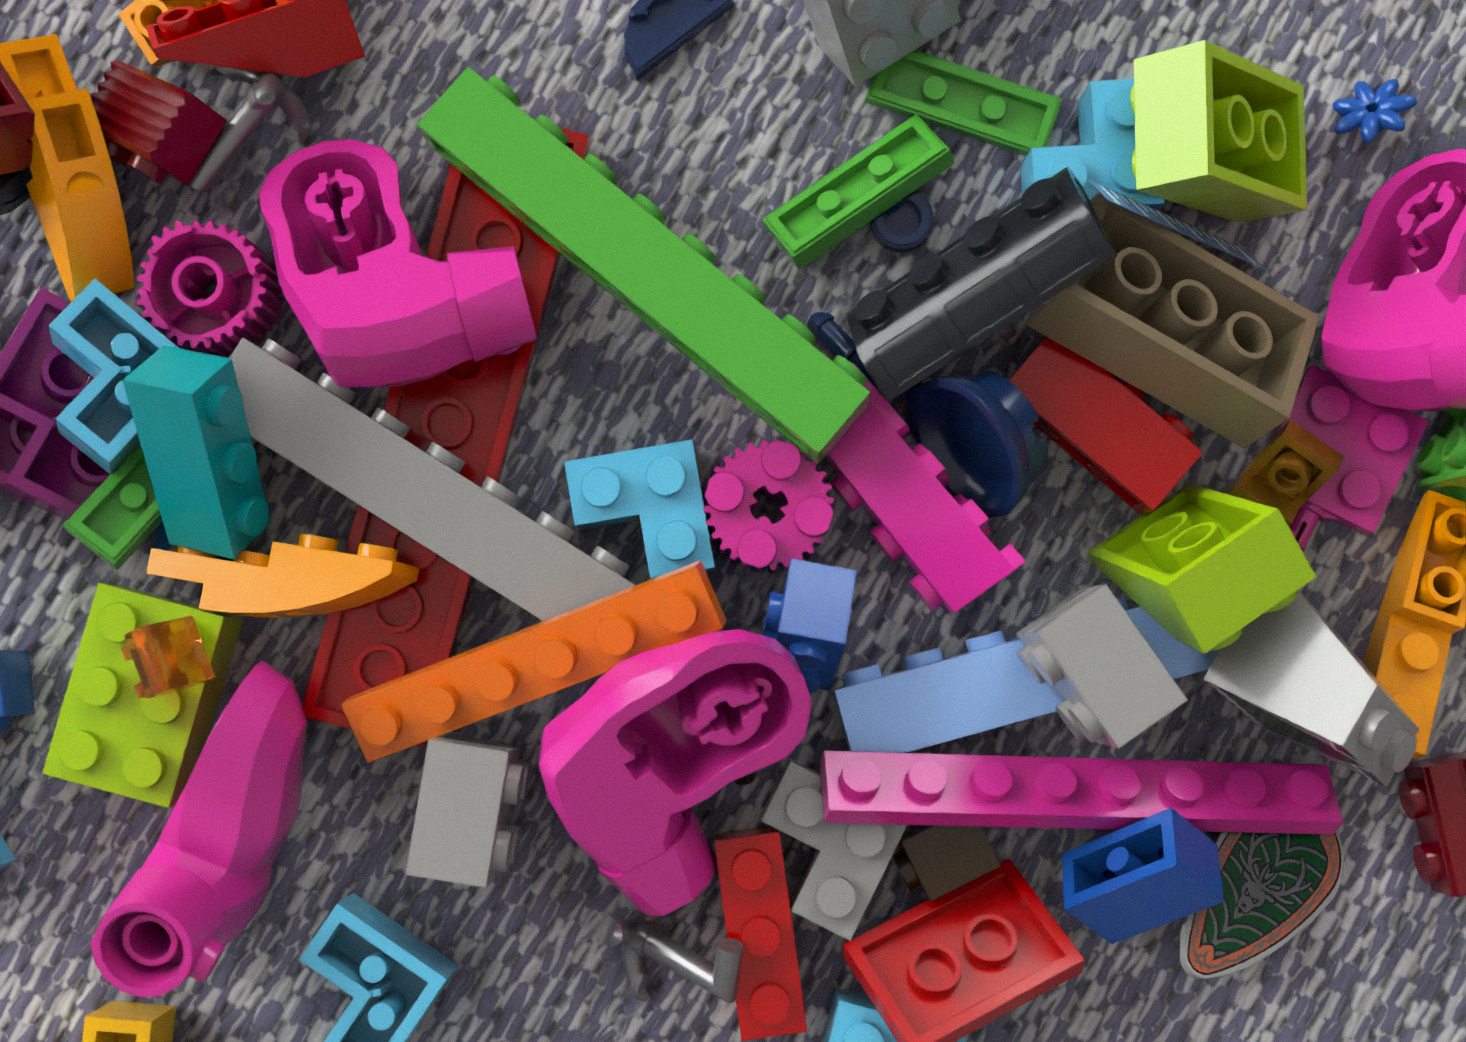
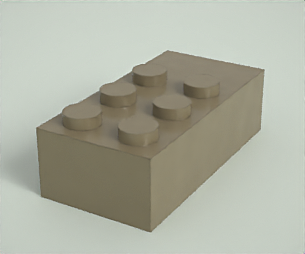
M1098 192L1090 201L1117 256L1031 310L1025 325L1243 448H1246L1288 420L1320 316L1167 227L1109 202Z

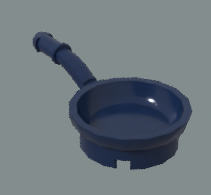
M825 312L812 314L808 320L807 328L814 334L817 339L816 341H820L835 357L839 355L854 363L867 379L876 386L858 356L853 339L834 321L835 317ZM973 369L958 377L948 375L923 383L921 381L900 394L899 397L909 401L911 424L916 444L920 443L927 450H930L946 469L950 484L945 489L953 498L957 494H961L968 501L972 499L987 517L993 518L1008 515L1025 495L1028 485L1037 480L1046 469L1048 456L1046 437L1044 435L1036 441L1030 427L1039 418L1032 404L1017 386L999 373L984 369L975 375L972 374Z

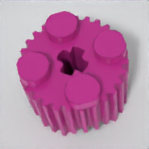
M181 221L175 222L174 230L171 231L169 228L164 227L162 229L164 236L159 238L154 235L151 238L154 245L146 252L150 260L149 262H141L140 265L145 269V274L138 275L137 280L143 283V287L137 290V294L141 297L135 301L136 305L144 310L141 316L145 320L151 322V325L166 338L185 350L229 358L230 352L233 353L242 337L251 343L256 339L261 342L265 340L263 332L264 330H273L272 324L279 320L283 303L278 295L282 292V289L276 283L278 275L272 269L274 264L265 257L266 254L236 229L231 230L225 224H221L218 227L212 221H207L205 227L198 221H193L192 226L184 225ZM210 281H216L217 287L214 293L209 298L204 299V297L209 295L204 287Z
M762 440L758 448L752 442L747 444V451L745 452L740 448H736L734 450V458L725 456L723 458L724 468L716 466L714 475L708 480L707 490L704 494V500L708 506L704 507L706 517L710 518L706 521L708 531H714L711 535L714 544L721 542L720 552L722 554L730 552V561L733 563L740 559L743 562L742 568L744 569L753 566L756 572L760 573L763 567H768L769 572L774 573L776 567L780 566L783 571L789 569L791 558L803 560V556L809 558L815 552L813 546L819 547L824 541L821 535H826L830 529V522L834 514L831 507L834 503V498L827 495L832 489L831 484H823L826 476L825 471L817 472L815 470L817 464L813 460L808 462L806 460L807 455L803 452L800 453L794 444L779 440L768 444L767 440ZM766 492L770 498L780 496L785 503V506L779 509V513L783 518L774 524L766 516L755 519L750 509L757 506L758 502L754 498L756 495Z

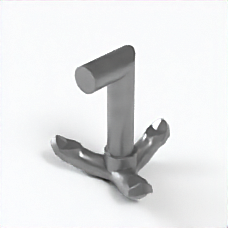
M210 65V76L225 75L232 82H247L251 87L245 94L247 98L223 128L191 180L190 185L198 191L212 189L268 113L272 115L278 106L288 118V125L298 132L300 145L311 142L310 121L301 98L274 74Z
M684 906L674 910L671 913H676L680 911ZM638 910L632 917L618 919L607 927L606 943L611 947L621 946L622 962L631 995L638 1001L651 1000L652 996L651 978L647 972L644 957H651L728 1003H733L736 1000L743 954V944L739 940L734 938L720 939L717 942L715 963L662 934L661 929L655 925L667 915L649 916Z

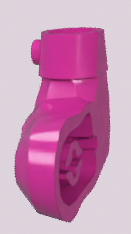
M353 139L323 141L293 152L268 172L258 195L261 211L271 236L279 284L286 300L307 333L330 377L340 387H401L433 378L471 359L478 362L496 354L506 355L513 353L521 345L537 339L514 246L447 253L448 261H438L422 256L412 226L404 214L397 163L384 148Z
M1455 149L1429 155L1398 171L1379 188L1365 210L1361 230L1340 265L1334 279L1321 336L1323 364L1354 397L1373 405L1435 412L1452 407L1466 409V149Z
M741 629L709 632L676 644L642 652L617 663L579 700L545 726L541 739L539 767L549 801L570 837L596 862L599 872L639 911L649 916H665L692 902L708 886L716 871V855L691 807L708 799L728 783L785 759L805 738L812 701L804 676L794 655L774 638Z
M263 660L256 664L244 678L223 710L202 749L157 844L143 866L137 870L104 914L90 942L94 962L103 977L122 992L138 997L161 996L180 986L189 976L204 984L220 959L225 946L243 932L265 899L270 887L272 864L298 817L302 796V762L307 720L294 681Z

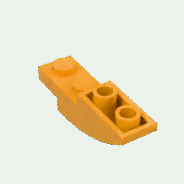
M57 34L0 43V62L35 113L34 135L30 138L33 143L32 163L29 166L33 178L26 185L70 303L94 278L115 295L134 289L132 257L120 194L101 126L88 89L77 90Z
M1431 490L1424 493L1402 541L1363 659L1365 666L1419 728L1415 736L1417 744L1412 759L1426 755L1452 635L1464 629L1466 624V502Z
M300 533L298 545L273 541L270 555L243 550L234 562L216 559L217 555L178 546L177 552L151 548L146 574L203 584L199 609L259 618H298L338 612L388 596L417 581L419 568L396 562L399 551L397 549L359 543L357 555L337 552L339 540Z

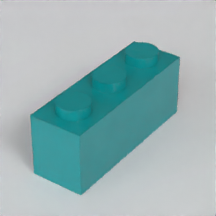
M163 345L122 381L168 542L172 545L236 559L263 532L271 520L269 506L265 499L256 462V451L252 445L244 412L243 397L238 387L232 359Z

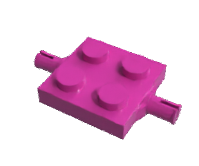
M1312 364L1307 368L1300 382L1289 419L1339 452L1344 458L1338 472L1298 509L1293 523L1289 526L1302 552L1305 551V546L1318 520L1337 521L1366 536L1375 532L1429 422L1428 419L1409 410L1377 406L1354 397L1333 374ZM1289 419L1278 426L1275 434L1289 421Z

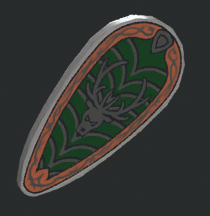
M1338 830L1334 834L1218 832L1213 842L1218 845L1224 902L1183 917L1180 931V962L1186 974L1194 979L1202 980L1227 976L1246 969L1278 950L1311 924L1334 899L1344 878L1345 852Z

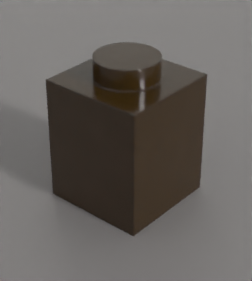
M916 825L904 831L899 841L903 851L892 856L909 891L921 886L924 894L930 901L1001 866L981 826Z

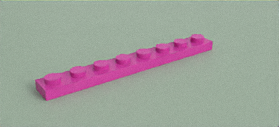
M824 751L819 763L824 823L1119 830L1169 808H1173L1202 832L1334 834L1343 823L1328 765Z

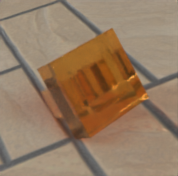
M193 615L141 626L124 635L127 641L121 648L125 661L133 659L141 682L134 686L138 698L147 697L149 699L194 687L215 678Z

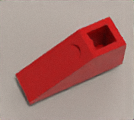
M219 0V2L198 9H194L191 6H180L170 9L157 18V23L146 26L156 58L308 77L365 57L346 0Z

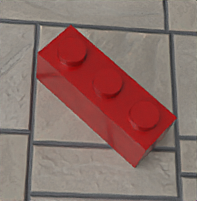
M1046 336L1008 379L1017 386L1032 404L1039 418L1033 425L1140 515L1154 511L1203 453L1191 442L1194 434L1183 422L1168 413L1160 416L1142 401L1145 397L1142 390L1114 374L1111 375L1105 369Z
M772 826L715 833L714 845L727 938H734L743 944L736 997L741 1041L807 1032L780 831Z

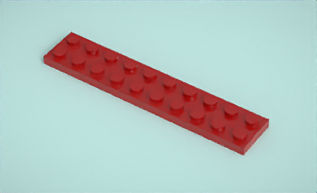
M560 128L569 139L566 146L584 159L588 155L591 144L589 135ZM451 165L426 257L438 261H448L447 253L514 246L537 339L521 345L518 350L510 354H496L478 362L471 359L433 378L401 387H390L383 411L411 428L404 439L422 451L426 452L431 443L434 442L466 462L459 474L481 487L487 476L498 483L500 482L561 254ZM359 504L357 505L344 553L357 555L359 543L397 549L399 551L396 562L418 567L419 573L417 581L388 596L358 607L327 614L302 708L306 718L348 729L352 728L340 704L350 696L453 657L474 579L465 571ZM428 740L414 746L427 748Z

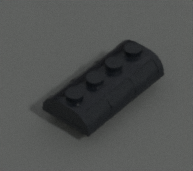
M1069 167L1064 168L1051 178L1038 180L1025 190L1021 198L994 216L984 217L976 221L969 227L964 236L937 254H929L922 257L912 266L907 274L883 290H875L868 293L858 302L853 310L847 313L850 332L858 356L876 386L889 401L995 333H998L1005 341L1017 335L1013 324L1014 321L1117 256L1081 182Z

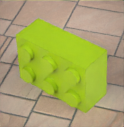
M1206 40L1134 59V85L1131 88L1130 101L1135 114V149L1132 154L1131 163L1133 174L1136 178V190L1233 222H1247L1307 210L1304 85Z
M98 583L42 774L166 808L175 807L211 733L244 618L226 613L201 610L198 605L124 585Z

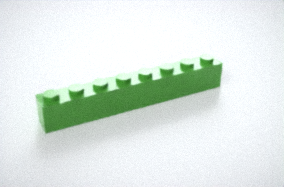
M467 67L417 123L429 146L789 442L794 444L811 460L819 464L867 408L870 391L864 387V384L867 382L865 375L844 357L837 355L831 361L815 348L813 344L817 340L816 337L795 317L786 314L781 320L762 304L766 297L747 278L737 273L730 279L712 264L716 260L715 255L695 236L686 233L681 239L663 225L667 220L666 216L647 197L637 193L631 199L614 185L618 180L616 175L600 159L590 153L582 159L566 146L569 141L567 135L553 121L542 114L535 120L518 107L521 102L520 98L501 79L491 75L486 81L471 68Z

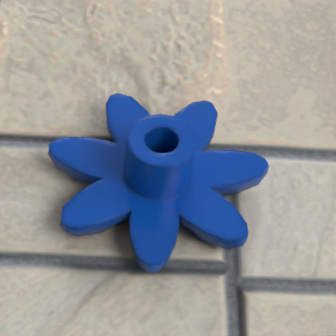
M1397 79L1386 81L1376 93H1374L1368 83L1359 81L1355 84L1356 99L1343 98L1333 102V109L1337 113L1345 115L1336 124L1335 133L1344 134L1360 127L1362 141L1368 144L1374 141L1377 134L1385 128L1397 132L1405 130V122L1397 113L1413 108L1417 105V99L1412 95L1395 96L1399 89Z

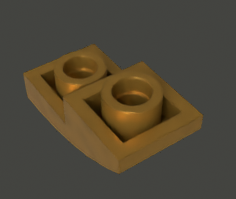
M1289 419L1224 493L1279 509L1289 527L1293 523L1298 509L1338 472L1344 456Z

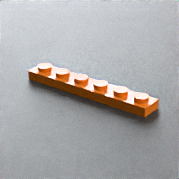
M701 560L350 696L340 705L367 763L425 742L428 739L438 737L607 673L617 663L642 652L676 644L723 629L727 620Z

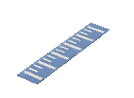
M1087 179L1109 202L1267 270L1243 248Z

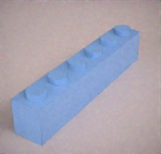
M1126 596L1116 598L1173 679L1210 668L1220 649L1208 651L1204 654L1175 640L1139 605L1128 607ZM1002 630L966 639L968 652L944 658L941 647L905 656L903 658L907 669L882 675L879 664L843 673L842 677L845 686L831 689L848 751L907 753L1056 712V706L1063 701L1052 685L1047 681L1040 685L1028 672L1017 654L1019 650L1025 647L1021 640L1016 638L1005 641Z

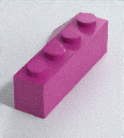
M867 379V382L864 384V387L870 391L867 408L824 457V460L837 475L829 483L851 511L862 506L877 526L870 530L869 533L883 553L892 562L899 556H902L917 576L911 579L909 584L922 602L932 612L941 606L947 614L956 613L1026 561L1011 544L1001 551L995 547L988 538L991 535V530L987 525L989 518L972 499L968 501L961 494H957L954 498L945 489L950 484L945 467L922 444L917 443L914 447L909 445L904 438L910 433L906 422Z

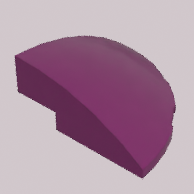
M40 286L0 353V491L68 520L110 474L58 431L56 418L94 377L52 344L49 325L69 304Z

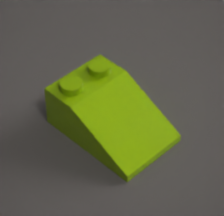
M1191 483L1163 500L1154 511L1139 516L1087 551L1092 562L1175 640L1204 654L1208 651L1225 648L1235 642L1241 636L1243 627L1264 613L1274 612L1289 605L1297 597V590L1316 578L1314 571L1279 509Z

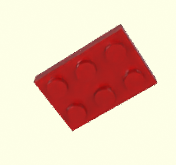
M1009 858L1000 862V867L933 901L927 900L843 944V958L898 1042H956L1082 973L1085 959Z

